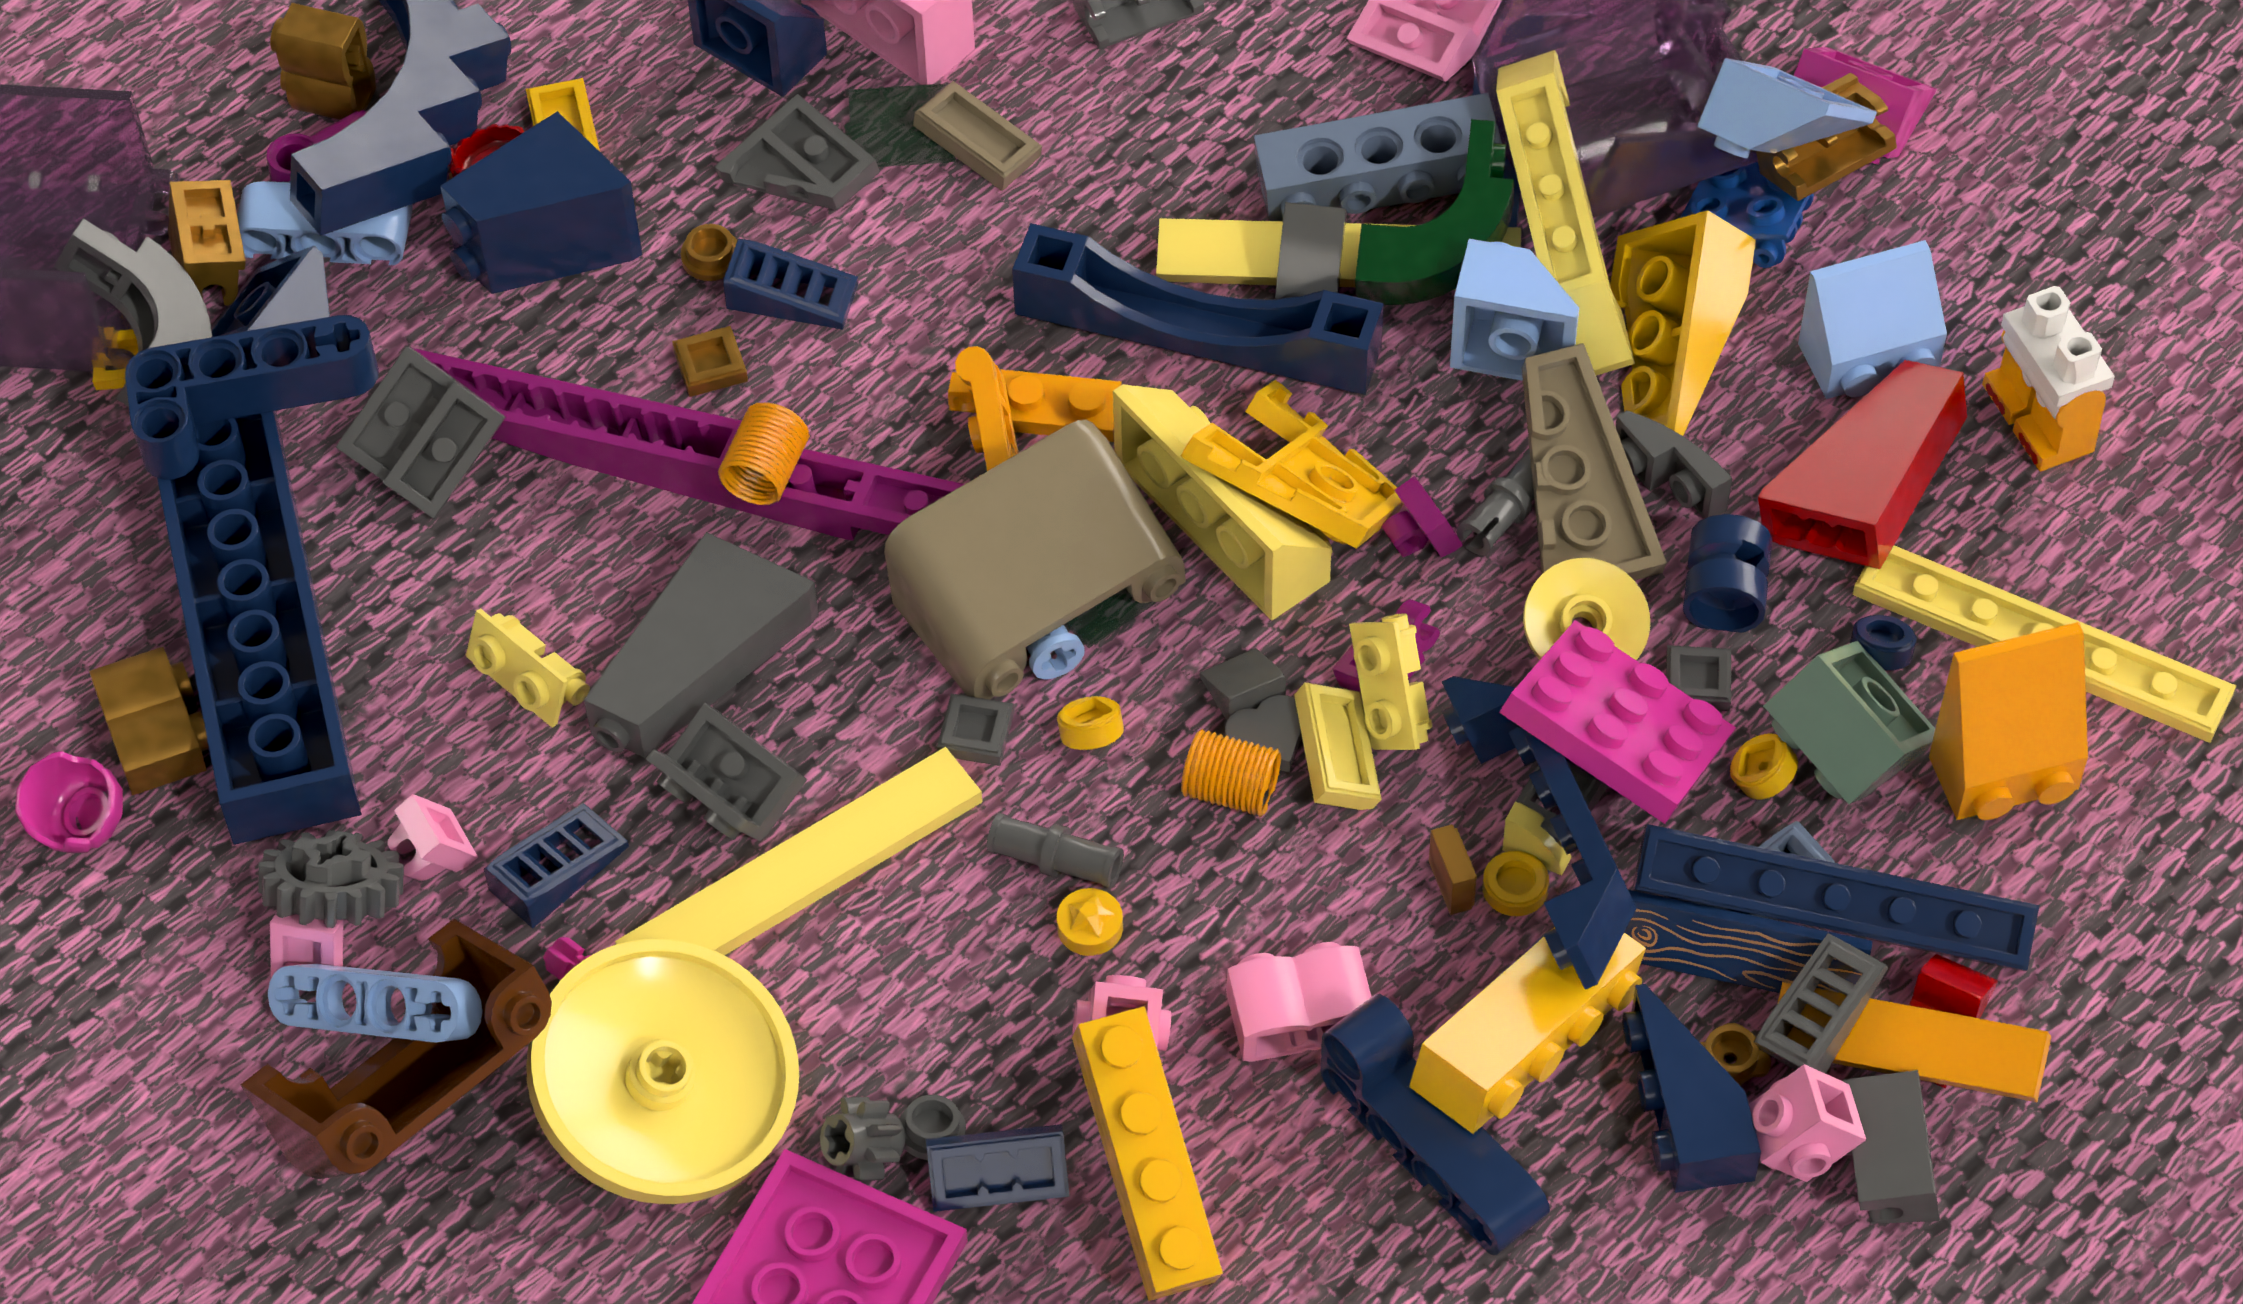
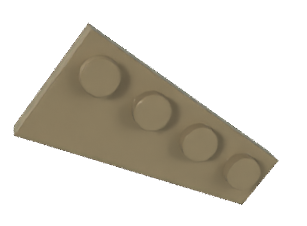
M1584 343L1525 358L1522 366V378L1542 574L1562 561L1575 558H1594L1609 562L1625 571L1634 581L1663 573L1667 564Z

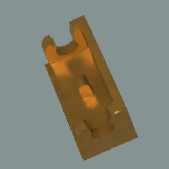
M1852 73L1822 87L1825 90L1876 111V116L1888 111L1884 101L1877 94L1859 83L1858 77ZM1874 118L1872 124L1780 152L1767 153L1756 151L1760 174L1794 199L1800 201L1897 149L1895 134L1887 126L1880 124Z
M231 180L170 182L168 234L172 256L191 277L202 299V290L205 287L214 284L223 287L221 291L224 304L229 306L235 301L238 294L239 270H245L246 264Z

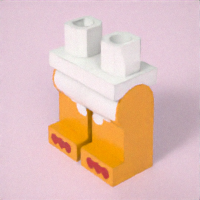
M2057 286L2029 295L2024 307L2003 314L2001 326L2004 331L2001 338L2006 347L2001 366L1998 369L1985 373L1982 383L2008 425L2014 423V434L2039 472L2095 451L2106 402V395L2103 391L2112 388L2115 377L2101 357V346L2092 333L2084 332L2069 310L2071 302L2062 289Z

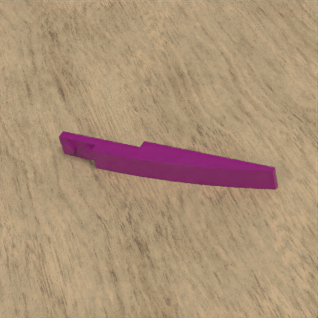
M413 348L506 416L492 439L578 467L846 540L854 541L859 528L890 535L897 525L905 519L965 485L803 449L780 500L770 505H757L746 502L729 492L720 481L718 475L719 467L742 420Z

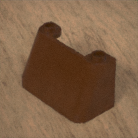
M453 919L428 938L433 949L438 953L437 967L433 976L459 978L468 981L477 990L481 999L482 1016L480 1025L472 1036L468 1039L436 1043L394 1038L332 1088H329L322 1075L311 1068L299 1076L300 1079H290L284 1077L269 1064H266L240 1085L286 1159L299 1171L315 1179L363 1173L376 1166L533 1041L544 1030L551 1016L552 1001L549 991L534 965ZM442 1002L432 1003L431 1014L451 1016L450 1006H445Z

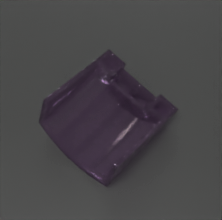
M1502 0L1472 59L1480 93L1489 94L1501 142L1506 144V157L1514 170L1515 166L1496 92L1498 68L1553 50L1558 55L1570 106L1565 108L1593 218L1758 162L1756 151L1751 150L1748 158L1728 153L1714 146L1717 135L1697 127L1724 59L1744 61L1723 31V27L1732 13L1725 0Z

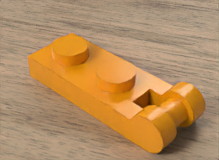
M971 346L963 349L958 354L955 361V369L958 376L966 384L971 394H973L976 415L968 417L969 433L975 452H984L987 471L1019 452L1004 376L984 348Z

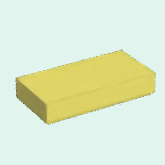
M1304 683L1294 694L1314 803L1357 810L1373 809L1382 799L1369 733L1365 723L1361 693L1353 690Z

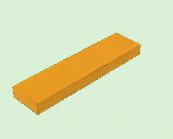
M1782 982L1778 1003L1791 986V983ZM1818 988L1814 991L1838 1006L1847 997L1840 992ZM1870 998L1832 1063L1886 1074L1918 1070L1919 1078L1923 1081L2038 1102L2051 1035L2048 1031ZM1806 1004L1801 1012L1802 1016L1824 1028L1831 1019L1828 1015ZM1795 1027L1791 1029L1787 1036L1807 1049H1810L1816 1041L1815 1038Z

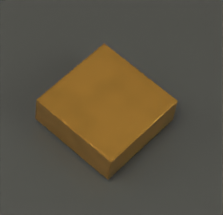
M731 326L672 341L673 351L689 397L748 382L747 370Z
M1453 824L1433 829L1430 835L1429 864L1450 915L1471 910L1475 901L1477 875L1458 829L1454 828Z

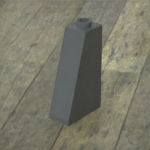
M706 532L585 697L584 704L589 728L595 740L610 751L621 753L627 749L645 758L653 748L659 747L689 723L704 703L708 705L714 703L814 622L819 615L815 582Z

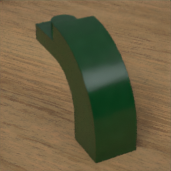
M1471 119L1464 184L1455 202L1442 215L1424 224L1408 227L1361 223L1355 276L1356 297L1384 303V305H1406L1442 296L1457 288L1469 239L1502 242L1512 216L1514 179L1504 178L1506 144L1495 143L1496 121Z

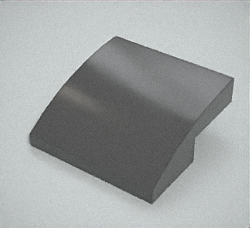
M406 346L341 438L336 448L383 480L386 486L435 519L501 426L506 416L413 348Z

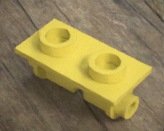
M481 608L476 610L466 657L473 662L481 673L489 675L511 693L523 708L534 712L552 728L558 724L561 707L566 701L573 706L584 701L590 691V686L585 683L586 676L580 669H575L555 652L541 658L540 656L544 655L546 644L522 626L515 616H503L501 613H498L491 617Z
M1407 614L1386 616L1381 618L1382 622L1349 624L1365 713V723L1371 747L1374 750L1420 749L1419 744L1428 741L1427 730L1432 728L1433 725L1432 720L1429 719L1423 682L1409 683L1407 673L1421 669L1415 638L1416 626L1408 624Z

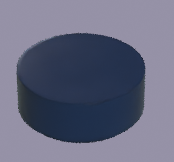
M1870 615L1859 619L1854 624L1850 643L1859 641L1862 647L1884 670L1891 671L1902 669L1911 663L1917 637L1913 629L1900 619L1886 615Z

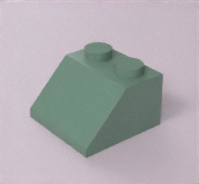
M1859 641L1817 655L1763 705L1774 718L1771 722L1772 727L1781 740L1793 749H1801L1817 767L1814 770V774L1821 786L1835 798L1841 799L1843 797L1848 804L1867 797L1928 750L1932 745L1935 727L1876 660L1862 647Z

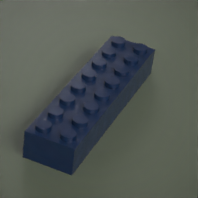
M271 411L197 424L199 459L194 469L185 476L176 479L163 480L157 478L219 802L233 845L362 815L277 412Z

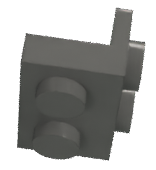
M706 703L703 704L667 755L653 748L646 757V760L663 772L656 781L660 786L686 804L690 802L693 796L709 808L703 819L732 840H735L739 833L742 832L761 841L771 831L808 780L722 713Z

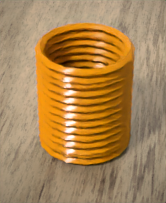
M764 402L749 406L719 467L718 475L722 484L733 495L749 503L770 505L779 501L810 437L807 425L796 413L779 404Z
M1201 729L1193 738L1188 751L1182 775L1181 792L1184 797L1189 795L1194 800L1198 798L1199 801L1204 800L1206 803L1210 801L1212 805L1217 803L1218 806L1223 805L1225 808L1229 806L1231 810L1235 808L1237 811L1242 810L1243 813L1248 812L1253 814V816L1258 814L1261 817L1267 812L1270 796L1275 791L1280 771L1281 753L1278 748L1273 750L1272 747L1266 748L1265 745L1260 747L1259 743L1254 745L1253 742H1250L1248 744L1246 740L1242 742L1240 738L1235 740L1234 737L1229 738L1228 735L1223 737L1222 734L1217 735L1216 732L1211 734L1209 730L1205 732L1204 729ZM1269 790L1266 803L1263 805L1264 794Z

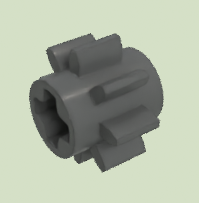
M844 1097L841 1099L842 1114L826 1116L820 1133V1145L826 1160L833 1165H837L836 1172L848 1177H855L857 1181L883 1180L885 1176L883 1164L899 1162L905 1146V1131L900 1119L893 1113H888L890 1102L887 1100L870 1101L869 1097Z

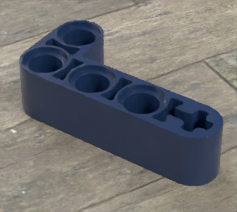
M337 315L153 347L137 353L126 366L125 379L131 427L146 471L152 476L163 480L176 479L185 476L193 470L198 462L197 424L355 397L366 393L375 385L378 380L379 368L367 325L360 318L351 315Z
M1374 994L1323 1033L1320 1069L1322 1079L1332 1095L1339 1092L1352 1105L1347 1110L1377 1140L1384 1137L1397 1151L1392 1156L1423 1187L1429 1183L1443 1197L1438 1201L1443 1208L1489 1254L1498 1255L1550 1212L1548 1200L1531 1175L1483 1127L1472 1134L1409 1087L1417 1062L1413 1058V1031L1403 1013L1391 1000L1381 994Z

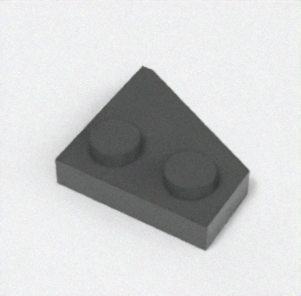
M796 94L714 166L718 177L724 182L833 210H838L880 173L875 158L799 94Z

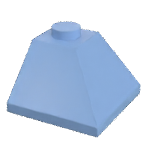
M1725 58L1697 127L1717 135L1714 146L1742 158H1748L1751 150L1776 153L1872 124L1877 112L1775 67Z

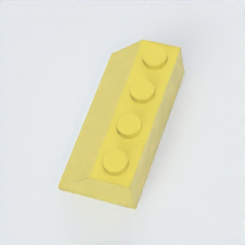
M1124 384L1113 390L1115 453L1132 480L1271 621L1330 582L1332 547L1327 536L1321 530L1310 524L1307 525L1304 521L1199 468L1180 456L1192 435L1210 424L1206 415L1198 407H1189L1173 390Z

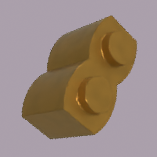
M291 3L284 18L280 17L276 20L270 38L271 50L277 54V59L282 69L280 86L283 91H286L290 106L295 110L338 120L356 111H365L376 90V78L373 64L367 57V37L363 22L358 17Z
M160 647L89 671L132 796L207 771L201 752L209 749L204 719L201 711L188 715L184 701L194 698V693L182 661L170 665L164 647Z

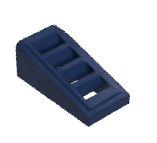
M739 238L724 277L723 287L727 309L843 330L859 282L858 276L763 243ZM751 274L758 275L757 281L750 279ZM775 278L783 279L780 290L772 287ZM800 283L809 284L804 298L796 295ZM824 287L834 288L828 306L819 304Z
M583 803L503 852L484 868L488 889L531 928H534L626 850L629 844L628 840ZM584 826L602 843L591 848L574 832ZM564 842L579 857L571 861L557 847ZM546 857L559 870L551 874L539 862ZM529 872L539 882L530 886L521 877Z

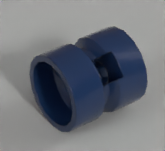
M1722 514L1700 520L1692 528L1687 565L1689 571L1686 577L1683 612L1687 619L1697 627L1743 633L1756 628L1764 620L1768 590L1766 577L1769 574L1772 536L1765 526L1745 516Z

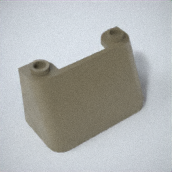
M1077 420L1064 426L911 515L898 524L890 533L884 549L893 605L967 696L989 700L995 696L1000 697L1010 693L1020 684L1027 662L1026 647L1124 588L1139 603L1161 602L1169 598L1180 585L1186 582L1185 565L1180 554L1107 438L1093 422L1088 420Z

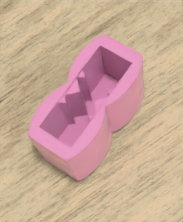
M1323 942L1309 947L1303 954L1293 958L1275 957L1269 953H1257L1243 958L1237 965L1227 969L1226 994L1242 1060L1248 1062L1321 1049L1323 1033L1371 997L1359 947L1340 946L1334 942Z

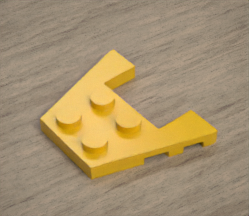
M1277 380L1272 381L1256 392L1245 411L1290 442L1268 459L1263 458L1214 423H1210L1192 435L1180 455L1186 461L1321 530L1328 538L1340 544H1348L1357 549L1382 528L1383 523L1391 516L1397 514L1403 506L1402 501L1394 491L1397 487L1355 449H1349L1346 455H1344L1322 436L1328 425L1314 412H1308L1305 418H1302L1287 404L1292 393Z

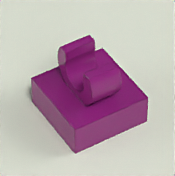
M1415 476L1394 490L1407 511L1391 516L1381 527L1403 558L1423 549L1428 540L1441 558L1463 546L1447 519Z

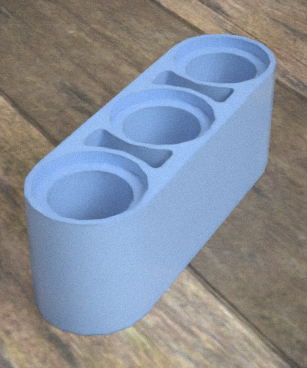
M261 181L246 185L242 190L237 218L246 258H253L254 254H272L271 259L278 260L315 246L323 253V257H330V262L371 264V260H389V265H396L403 259L413 205L411 204L320 236L290 201L289 182Z

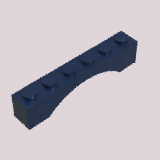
M1030 223L1012 268L1014 310L1016 315L1366 395L1382 347L1384 303L1327 290L1300 297L1273 300L1238 299L1208 294L1170 283L1144 272L1112 254L1089 236Z

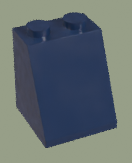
M558 111L441 185L446 210L442 214V221L452 237L454 250L450 252L451 261L458 273L467 282L477 279L491 294L630 262L642 255L631 181Z

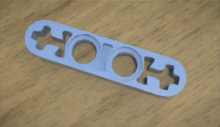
M302 964L285 966L278 969L273 974L268 988L269 1006L273 1015L280 1023L295 1027L436 1043L468 1039L476 1032L482 1016L481 999L477 990L468 981L459 978L323 964ZM347 983L353 987L357 1002L356 1009L351 1017L346 1013L342 1002L343 989ZM396 988L402 992L406 1006L405 1015L400 1023L395 1019L391 1011V997ZM299 990L317 991L316 1002L307 1003L306 1000L300 999ZM442 1002L443 1005L450 1006L451 1016L431 1014L432 1003Z

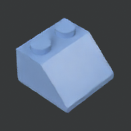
M1468 240L1454 295L1450 368L1523 381L1522 366L1525 358L1576 345L1579 307L1530 249L1511 246L1503 242Z
M1926 240L1810 271L1798 345L1826 399L1844 394L1849 397L1863 396L1877 386L1904 360L1940 367L1947 331L1931 250Z

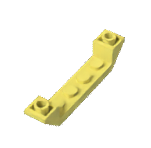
M1553 50L1498 68L1496 92L1536 256L1579 307L1576 345L1584 343L1596 376L1633 365L1635 361L1622 310L1610 288L1565 108L1570 106L1558 55Z

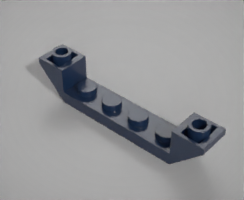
M1452 676L1442 681L1452 706L1441 712L1457 745L1459 746L1470 741L1481 764L1514 748L1517 749L1524 766L1537 761L1540 769L1529 774L1545 810L1558 805L1561 814L1550 819L1551 824L1566 855L1579 850L1583 858L1571 864L1580 886L1544 902L1555 928L1543 935L1560 970L1573 965L1586 990L1598 984L1637 909L1564 756L1499 713L1516 687Z

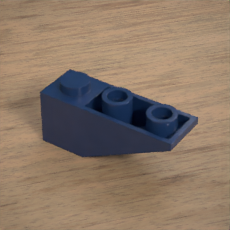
M1646 984L1635 985L1632 1011L1623 1013L1622 1016L1623 1033L1628 1052L1640 1051L1644 1071L1637 1072V1088L1641 1107L1644 1112L1655 1111L1659 1130L1652 1131L1651 1135L1652 1151L1657 1170L1659 1172H1670L1675 1193L1755 1181L1761 1150L1746 1092Z

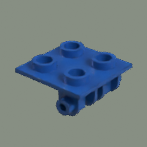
M1735 158L1721 161L1710 160L1680 218L1706 210L1712 212L1756 239L1753 262L1759 267L1770 268L1783 261L1786 255L1785 244L1794 239L1803 221L1802 212L1811 206L1814 195L1811 194L1797 201L1760 174L1758 161H1741Z

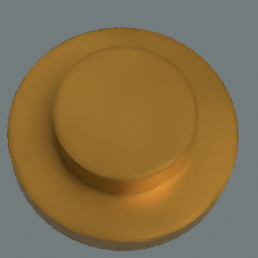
M704 224L694 228L687 235L681 247L680 254L683 268L690 276L699 280L716 281L723 279L737 239L725 227L718 224Z

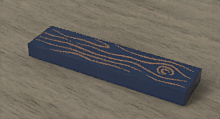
M1628 890L1637 909L1624 933L1646 948L1641 964L1780 993L1782 982L1791 984L1794 982L1828 933L1868 955L1871 954L1873 943L1871 940ZM1836 959L1832 960L1827 969L1854 985L1862 975V973ZM1819 982L1816 987L1818 989L1839 992L1822 982Z

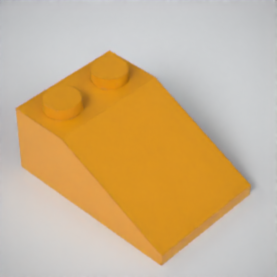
M2079 622L1953 654L1929 759L1956 820L1976 815L1981 820L1995 819L2008 813L2015 805L2039 800L2041 804L2045 805L2055 804L2065 800L2075 790L2079 789L2088 760L2084 632Z

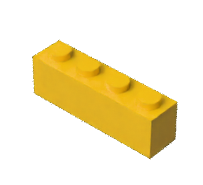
M1624 933L1598 984L1585 990L1573 965L1560 970L1545 937H1543L1422 1043L1409 1087L1472 1134L1493 1116L1503 1119L1516 1106L1523 1094L1524 1088L1531 1081L1536 1079L1540 1083L1544 1082L1555 1071L1563 1058L1564 1052L1573 1043L1579 1047L1585 1045L1598 1030L1605 1014L1612 1008L1622 1011L1630 1004L1634 998L1635 985L1642 984V978L1637 973L1646 948Z
M1145 1006L1078 1024L1072 1040L1148 1300H1155L1215 1283L1223 1274Z

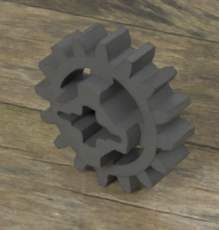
M328 830L325 837L315 838L314 835L305 832L301 833V838L295 842L281 839L278 841V850L266 849L263 852V862H259L258 893L262 894V904L264 906H277L276 916L280 918L297 914L299 915V924L307 925L314 919L324 920L327 928H334L337 920L346 919L351 924L357 926L362 925V919L367 915L380 919L384 917L385 907L397 908L399 905V895L403 894L404 864L399 863V853L397 851H385V842L382 840L366 844L362 842V834L360 833L352 834Z

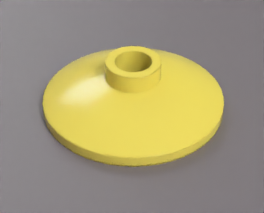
M1575 558L1562 561L1546 570L1536 580L1525 601L1523 611L1525 635L1531 649L1539 660L1572 624V620L1577 617H1583L1590 621L1593 628L1609 636L1615 647L1635 660L1639 658L1647 644L1650 633V612L1646 598L1638 584L1625 571L1609 562L1594 558Z

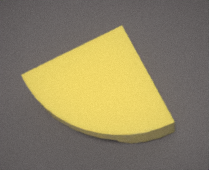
M1515 802L1505 819L1503 851L1529 853L1537 857L1547 870L1562 876L1571 859V853L1566 855L1560 840L1556 842L1541 827L1544 820L1542 815L1520 802Z

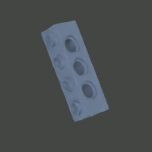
M1478 94L1254 135L1257 173L1268 220L1283 221L1285 202L1345 208L1347 214H1359L1370 209L1402 203H1419L1429 198L1460 193L1466 173L1471 119L1496 121L1489 94ZM1496 123L1495 143L1502 144Z

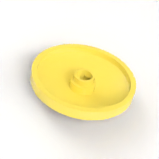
M664 938L632 940L613 945L586 958L570 970L550 993L552 1001L551 1016L544 1030L528 1046L526 1070L529 1096L535 1116L551 1145L573 1169L592 1183L624 1198L654 1204L696 1202L723 1193L741 1183L768 1158L782 1138L791 1120L798 1095L799 1064L795 1041L790 1026L773 996L758 979L734 960L702 945L682 940Z

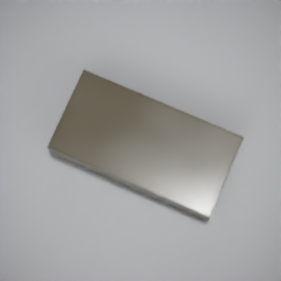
M954 81L943 88L914 114L913 126L1001 191L1006 189L1041 156L1042 145Z

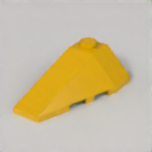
M1708 210L1619 235L1610 283L1611 291L1620 308H1625L1627 334L1635 364L1632 365V371L1621 384L1624 412L1630 411L1647 417L1682 436L1688 427L1748 295L1756 239Z

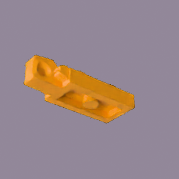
M1000 369L1005 379L1015 432L1049 436L1077 420H1088L1093 422L1109 442H1114L1113 390L1121 386L1122 381ZM952 372L948 389L949 410L976 413L973 394H971L957 372Z

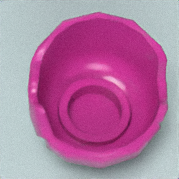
M63 751L51 753L31 765L16 788L15 813L25 831L32 838L55 851L88 853L92 848H99L111 838L122 817L123 789L111 770L104 768L102 764L94 759L74 756ZM76 817L79 820L82 830L78 829L76 825Z

